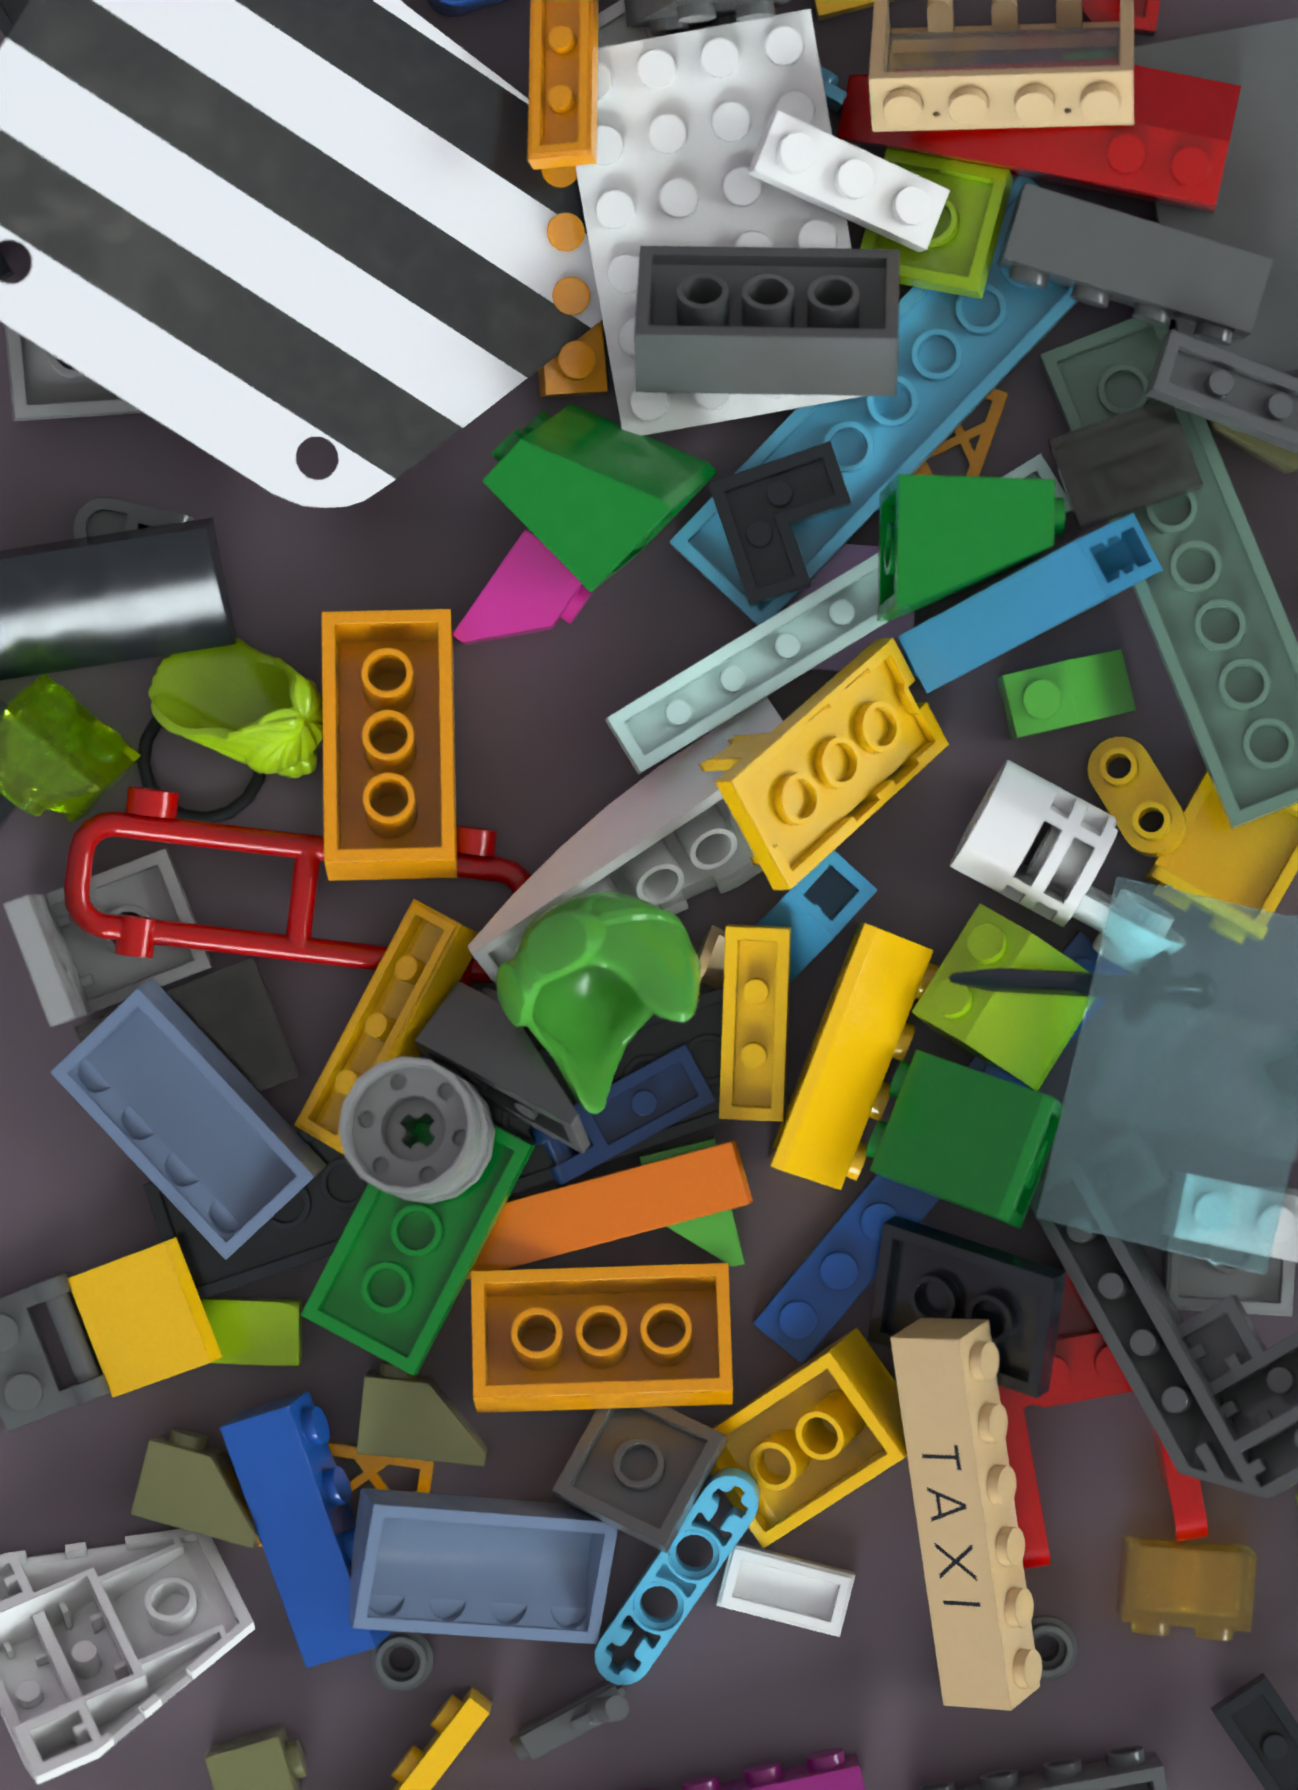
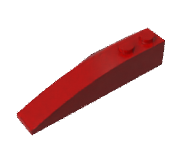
M1118 61L1084 62V63H1065V64H1046V65H1027V66H1008V67H989V68H970V69H951V70L1011 69V68H1045V67H1079V66H1113V65H1118ZM1134 65V125L872 132L869 74L849 75L846 89L847 96L842 108L837 138L847 142L882 149L890 148L1009 169L1013 175L1214 214L1241 86Z

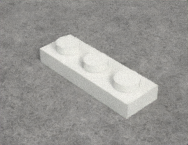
M779 110L770 114L747 174L916 252L927 250L950 192L947 188Z

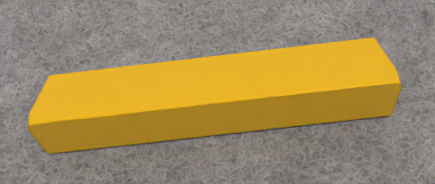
M416 899L412 900L294 1126L344 1154L338 1129L342 1103L350 1089L360 1076L377 1063L402 1056L420 1057L421 1053L415 1039L457 982L460 981L473 956L467 946L478 935L477 931Z

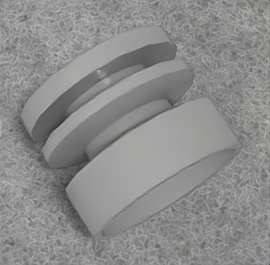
M405 1056L377 1063L355 1081L342 1103L338 1129L344 1155L360 1178L382 1191L404 1200L430 1204L458 1197L479 1180L492 1158L495 1128L489 1105L473 1084L429 1059ZM420 1121L431 1125L429 1131L435 1139L429 1146L419 1143V1136L414 1131L416 1124Z

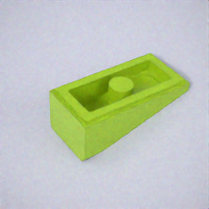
M208 1297L201 1300L222 1354V1358L211 1363L263 1366H300L302 1363L303 1316H301V1313L303 1311V1299Z

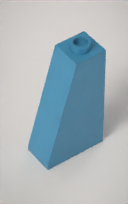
M1131 513L1065 545L898 636V639L905 651V660L912 674L920 679L926 693H929L1163 569L1134 513Z

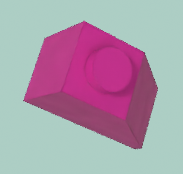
M525 529L452 636L462 644L470 645L553 630L561 618L572 624L589 600L592 592L584 588V585L536 536Z

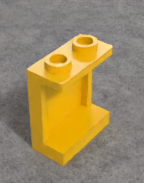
M1206 769L1183 809L1186 818V833L1183 841L1173 852L1165 856L1156 857L1144 878L1157 885L1152 895L1172 908L1187 913L1192 905L1213 917L1208 927L1228 940L1239 945L1243 944L1246 937L1253 941L1263 940L1269 930L1266 927L1298 871V804L1231 830Z

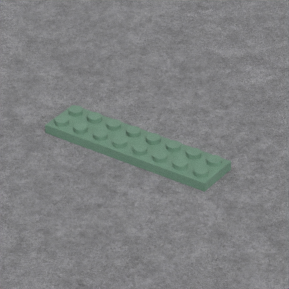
M1131 318L1040 354V362L1106 524L1108 525L1134 513L1163 569L1133 585L1132 588L1232 830L1298 804V642L1206 419L1145 395L1163 336L1169 332L1168 327L1157 326Z

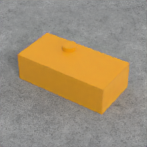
M451 609L322 612L324 864L329 881L457 878L454 659Z
M728 1263L471 1271L473 1400L477 1413L733 1405Z

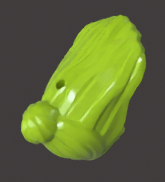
M236 637L237 642L234 645L172 654L170 657L164 658L156 668L151 681L152 685L148 691L151 700V710L158 723L170 733L183 736L235 761L247 764L250 769L259 774L277 773L279 776L288 779H297L303 775L311 774L316 769L319 749L317 745L323 738L322 695L317 690L314 681L302 676L281 658L262 653Z

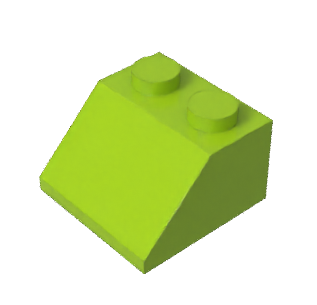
M979 904L912 1010V1013L936 1034L1030 1089L1038 1091L1096 997L990 992L952 983L949 980V976L956 972L994 968L1090 972L1032 932L986 906Z

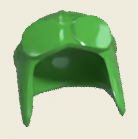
M613 891L583 893L553 905L548 910L537 915L529 923L514 956L506 960L497 970V996L509 1021L515 1027L528 1026L538 1041L552 1056L582 1108L592 1114H598L605 1108L613 1076L627 1045L636 1036L637 1031L654 1014L680 1022L687 1021L693 1017L699 995L701 966L687 930L675 914L624 893Z

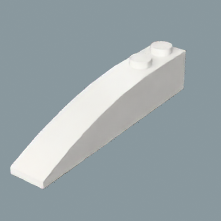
M768 697L763 698L727 720L658 766L616 798L565 842L507 900L467 946L471 954L495 984L497 970L506 960L514 956L529 923L537 915L565 899L583 893L613 891L637 897L653 904L659 909L677 914L689 909L687 899L717 887L720 894H723L741 886L763 871L760 865L752 864L749 857H754L755 855L715 783L727 770L702 772L698 764L704 763V760L726 749L729 746L727 739L733 738L732 735L770 733L780 725L783 720Z

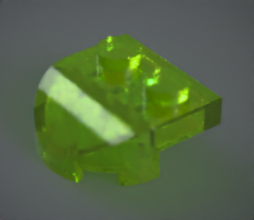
M42 674L13 698L0 716V792L14 805L33 816H39L46 809L65 813L67 822L84 818L89 814L99 798L129 773L141 757L138 752L123 740L117 731L102 723L75 700L69 690L55 683L46 674Z

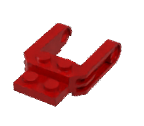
M1066 1273L1049 1391L1039 1398H1035L998 1385L1000 1402L1004 1406L1008 1417V1428L1005 1438L1009 1466L1013 1468L1016 1475L1017 1485L1014 1502L1018 1528L1022 1530L1025 1539L1024 1570L1051 1564L1025 1419V1408L1029 1405L1045 1408L1133 1391L1068 1273ZM1152 1426L1161 1479L1167 1488L1175 1524V1534L1173 1536L1175 1542L1208 1537V1524L1200 1479L1178 1473Z

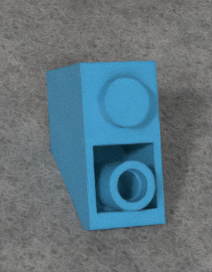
M835 850L791 890H787L757 924L760 926L792 927L790 983L833 940L878 890Z

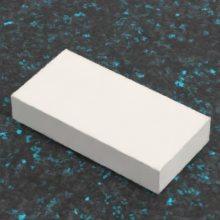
M738 1542L727 1557L716 1606L840 1637L856 1575L852 1571Z

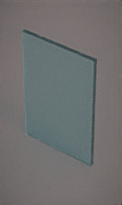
M1117 876L1036 1218L1078 1228L1087 1234L1092 1232L1208 1260L1213 1265L1224 1264L1266 1275L1298 1143V915L1289 917L1174 890L1170 885L1160 887Z

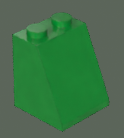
M570 404L553 417H550L543 410L523 430L517 428L491 454L498 464L482 482L592 592L635 558L718 472L706 461L648 436H641L622 430L620 424Z
M898 474L880 492L877 621H892L1028 564L1054 545V537H1062L1065 525V502L1063 498L1055 497V480Z
M916 1049L911 1063L902 1060L893 1077L889 1096L897 1100L888 1123L879 1120L870 1137L866 1150V1156L874 1159L870 1171L1021 1230L1066 1109L1054 1097Z

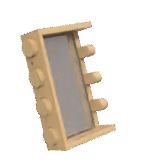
M874 0L869 66L872 132L1134 125V0H1120V21L1084 23L1082 0H1056V23L1018 24V0H992V25L954 26L953 0H927L928 27L891 28L889 0Z

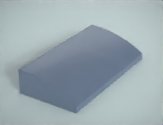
M153 979L138 987L50 1072L225 1260L327 1166Z
M361 1488L352 1554L349 1624L353 1629L598 1644L618 1529L567 1503Z

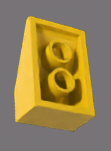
M856 1327L712 1427V1429L725 1435L727 1443L710 1474L713 1475L715 1472L725 1468H738L747 1472L756 1481L760 1490V1502L755 1518L748 1528L764 1549L907 1456L897 1383ZM734 1485L729 1492H724L733 1507H737L742 1511L746 1508L741 1502L743 1494L741 1488Z

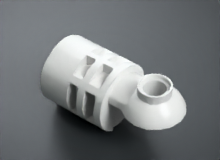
M1007 759L977 807L949 866L1061 927H1064L1072 917L1097 930L1099 934L1092 944L1093 949L1116 965L1137 974L1160 952L1168 951L1169 955L1187 944L1185 939L1171 928L1175 920L1173 915L1158 904L1129 890L1121 889L1118 896L1114 897L1092 886L1118 833V829L1115 828L1118 821L1115 820V817ZM1046 821L1051 826L1040 842L1029 866L1022 864V861L1043 822Z

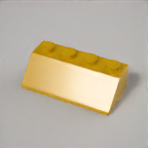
M858 923L785 1111V1119L780 1124L767 1159L771 1167L839 1190L842 1189L846 1177L857 1181L867 1157L866 1150L868 1144L860 1141L869 1117L879 1121L885 1111L890 1098L889 1090L891 1084L883 1082L892 1058L899 1061L904 1060L916 1029L915 1025L906 1022L915 998H921L939 969V966L929 963L934 950L869 924Z

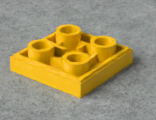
M176 1237L67 1278L112 1398L222 1358L221 1351Z

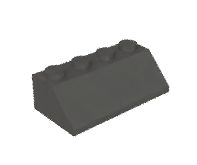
M640 246L634 333L636 392L897 396L900 249Z

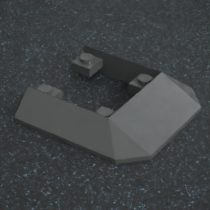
M1297 1030L1246 1061L1275 1113L1280 1118H1284L1298 1110ZM1135 1126L1083 1158L1075 1157L1041 1177L1030 1207L1178 1473L1264 1499H1270L1298 1483V1332L1267 1349L1237 1295H1230L1185 1322L1183 1321L1122 1213L1173 1183L1142 1127Z

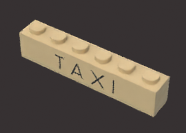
M920 1318L892 1336L890 1340L943 1706L1012 1711L1040 1687L1042 1660L1039 1652L1035 1650L1031 1623L1034 1603L1032 1594L1026 1587L1023 1566L1025 1539L1022 1530L1018 1528L1014 1502L1017 1485L1016 1475L1013 1468L1009 1466L1005 1438L1008 1428V1417L1004 1406L1000 1402L997 1381L999 1353L996 1345L992 1342L989 1319Z

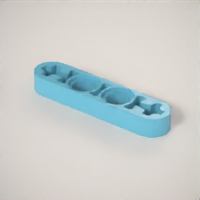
M725 1468L715 1472L706 1481L667 1553L661 1550L657 1552L601 1633L595 1649V1664L599 1673L607 1681L617 1685H630L638 1682L647 1674L750 1526L758 1511L760 1490L756 1481L747 1472L738 1468ZM735 1485L743 1490L741 1502L746 1508L742 1511L737 1507H732L721 1521L720 1530L730 1532L727 1538H724L720 1531L713 1524L709 1523L716 1513L720 1501V1496L715 1491L719 1488L724 1492H729ZM698 1513H702L708 1522L695 1517ZM689 1535L702 1536L710 1542L713 1548V1557L703 1566L691 1567L679 1558L677 1553L678 1543ZM654 1586H663L675 1594L678 1607L672 1615L665 1618H656L644 1610L642 1605L643 1593ZM630 1615L645 1630L637 1643L634 1654L639 1662L636 1664L631 1660H626L619 1666L612 1661L614 1649L609 1644L612 1642L621 1647L628 1640L635 1626L634 1622L624 1620ZM648 1632L659 1636L656 1640H653Z

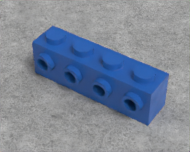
M309 1391L240 1412L223 1424L220 1430L306 1668L376 1648L393 1631L353 1629L349 1624L350 1580L356 1520L349 1503L351 1501V1487L348 1477L341 1467H336L328 1445L330 1430L324 1412L318 1406H314Z

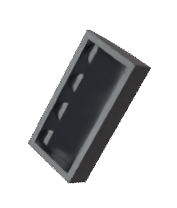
M213 517L0 551V681L234 645L237 642Z

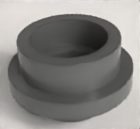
M1050 1615L1034 1617L1031 1620L1034 1644L1042 1636H1051L1057 1641L1055 1653L1050 1657H1041L1042 1675L1040 1680L1060 1678L1069 1672L1076 1662L1078 1656L1076 1635L1072 1628L1058 1617Z
M393 1631L376 1648L372 1649L370 1653V1666L377 1681L384 1687L399 1692L410 1691L422 1685L429 1677L434 1663L432 1646L422 1633ZM398 1647H405L413 1653L414 1663L405 1669L397 1668L391 1662V1652Z

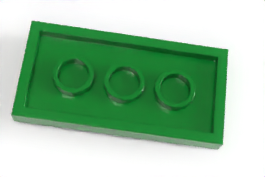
M420 1121L416 1124L414 1131L419 1136L418 1142L429 1146L435 1139L429 1131L431 1125ZM494 1124L495 1138L492 1158L479 1180L458 1197L433 1204L404 1200L368 1183L301 1316L411 1375H418L535 1145Z

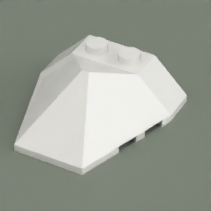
M184 1529L125 1536V1544L87 1549L86 1542L65 1545V1552L27 1557L26 1551L23 1550L0 1555V1713L25 1768L37 1784L99 1758L255 1629L254 1621L211 1537Z

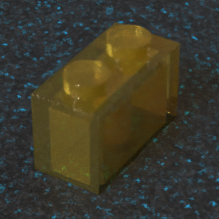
M1122 1536L1116 1612L1122 1622L1132 1623L1131 1631L1135 1633L1158 1636L1169 1635L1170 1626L1195 1628V1636L1199 1638L1222 1641L1233 1640L1234 1631L1251 1632L1257 1555L1249 1546L1194 1541L1175 1542V1540Z

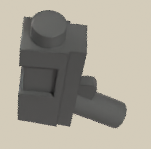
M605 1680L571 1698L569 1705L540 1721L536 1717L521 1725L519 1734L510 1738V1743L519 1760L523 1761L530 1757L532 1761H535L603 1723L623 1720L629 1712V1704L624 1698L626 1692L622 1685L616 1687L612 1682Z

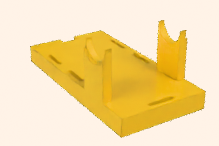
M893 637L876 639L772 732L732 735L733 738L727 739L729 746L726 749L704 760V763L698 764L702 772L727 770L715 783L755 855L754 857H749L752 864L761 866L773 890H791L949 745L928 703L915 702L908 687L916 680Z

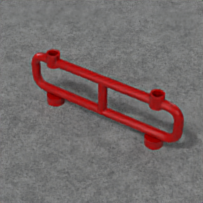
M128 786L125 812L99 813L85 820L73 834L68 849L64 881L65 908L73 923L86 934L102 939L116 940L115 954L153 958L155 945L376 970L388 946L311 937L320 861L324 862V836L176 818L179 792ZM456 825L458 878L499 882L505 884L514 894L531 877V874L518 862L495 856L498 831ZM108 837H121L295 858L286 934L100 912L91 903L89 894L96 846ZM472 956L460 982L471 988L473 982L494 983L474 956Z

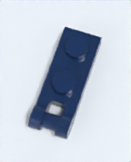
M683 1044L613 1082L605 1108L600 1113L592 1114L584 1110L578 1102L573 1104L584 1129L593 1143L584 1154L576 1153L575 1149L534 1127H530L527 1130L535 1145L543 1144L554 1164L549 1170L557 1185L560 1186L710 1105L716 1099L686 1044Z

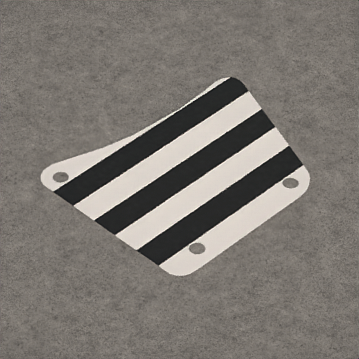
M30 0L0 48V242L3 240L20 242L29 250L32 257L31 271L23 281L16 284H6L0 281V321L274 495L301 506L320 508L347 507L365 501L412 468L558 355L565 344L577 340L602 320L578 179L567 187H554L544 179L541 169L533 170L528 161L529 99L414 12L401 0ZM571 213L582 221L585 228V237L578 248L564 252L557 250L549 242L547 226L550 220L557 214ZM565 277L580 278L587 284L590 290V303L580 314H563L553 303L552 292L554 286ZM320 436L328 439L335 446L338 452V465L331 476L323 480H313L306 477L299 470L296 464V452L298 446L307 438Z

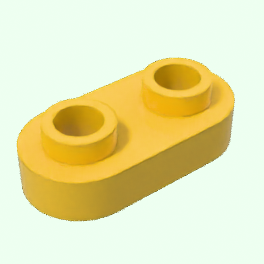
M1113 737L1100 743L1093 750L1089 758L1088 776L1108 812L1118 821L1117 827L1129 846L1137 853L1147 857H1161L1173 852L1184 839L1186 818L1180 804L1146 749L1139 742L1128 737ZM1125 758L1131 762L1130 772L1125 777L1113 778L1108 774V767L1114 759ZM1151 811L1161 813L1164 816V823L1158 831L1146 832L1141 828V819L1146 813Z

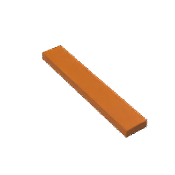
M736 1139L508 1200L471 1271L504 1270L748 1205L753 1202Z

